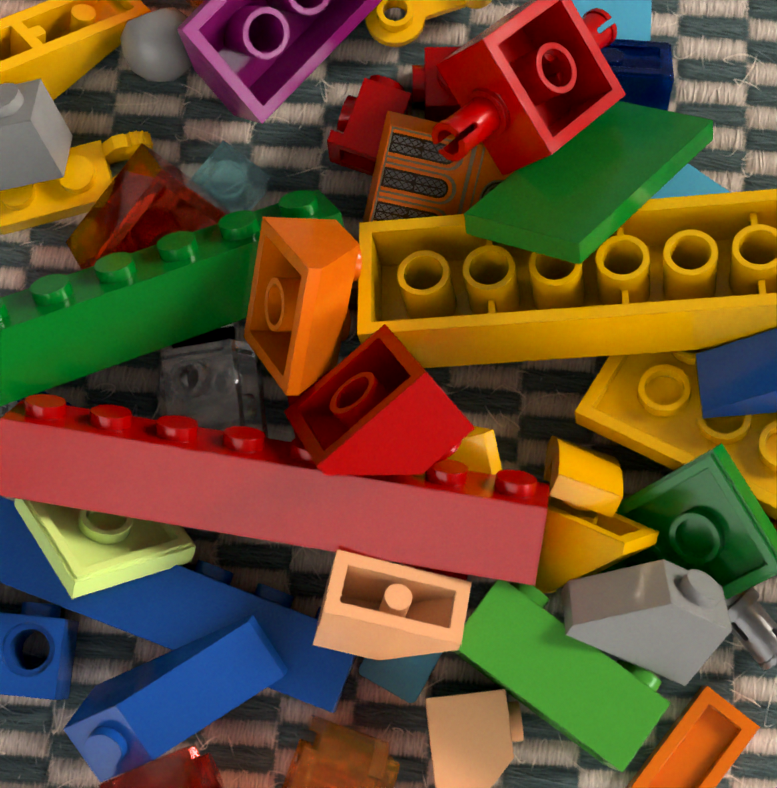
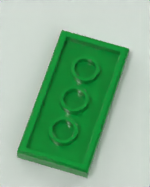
M618 101L554 154L514 171L464 213L466 233L560 260L581 264L713 140V120Z

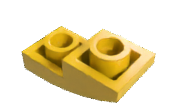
M551 436L547 445L543 480L550 482L549 496L561 499L574 509L580 511L592 510L613 518L623 498V477L619 461L608 454L556 436Z

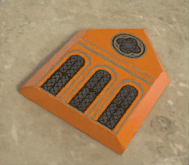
M387 111L362 222L464 214L513 172L503 176L482 142L469 151L462 160L455 162L447 160L438 150L455 138L453 134H450L440 143L434 145L431 133L433 127L438 122Z

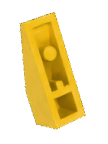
M48 0L1 18L0 84H18L41 78L54 101L121 45L120 37L128 21L150 13L151 10L141 0Z

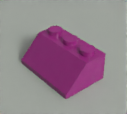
M205 0L177 28V31L195 72L234 116L263 124L382 0Z

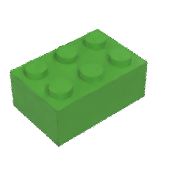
M497 579L465 621L461 646L459 650L452 652L501 689H506L508 694L603 765L623 773L671 704V702L656 692L662 681L649 670L620 659L615 662L600 651V649L565 634V623H562L544 609L550 599L533 585L516 582L508 583L507 581Z

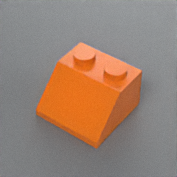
M262 218L243 337L285 395H300L334 368L338 362L341 341H345L349 335L351 319L348 305L352 284L358 280L361 274L362 254L359 242L335 219Z

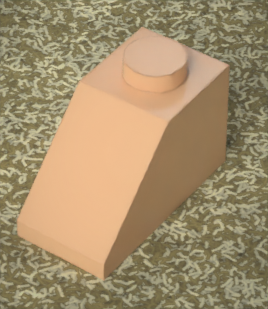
M337 549L325 587L313 645L378 661L459 650L472 582Z
M506 689L424 698L435 788H492L514 759L512 742L524 741L519 701L507 702Z

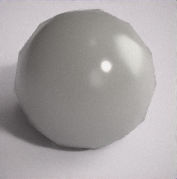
M175 7L156 10L128 21L120 40L123 57L131 70L145 80L153 82H171L184 76L191 68L192 63L177 28L188 16Z

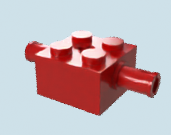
M530 0L512 10L436 64L437 69L461 106L459 110L433 127L431 135L434 145L440 143L450 134L455 136L451 142L438 150V152L447 160L453 162L460 161L469 151L482 142L504 176L546 158L559 150L626 95L601 52V49L608 47L615 41L617 36V26L615 23L601 33L597 31L598 27L612 18L610 14L602 9L594 8L581 17L572 0Z

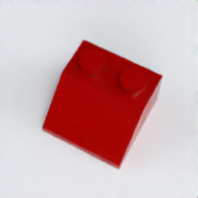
M386 324L284 411L314 464L325 476L422 475L435 463L444 461L452 456L461 445L462 440L475 429Z

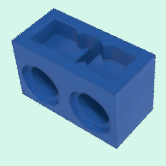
M22 602L20 614L0 612V695L49 700L69 699L79 621L61 619L62 607L52 604ZM40 631L48 640L49 655L41 666L34 669L25 662L22 649L25 640L31 634Z

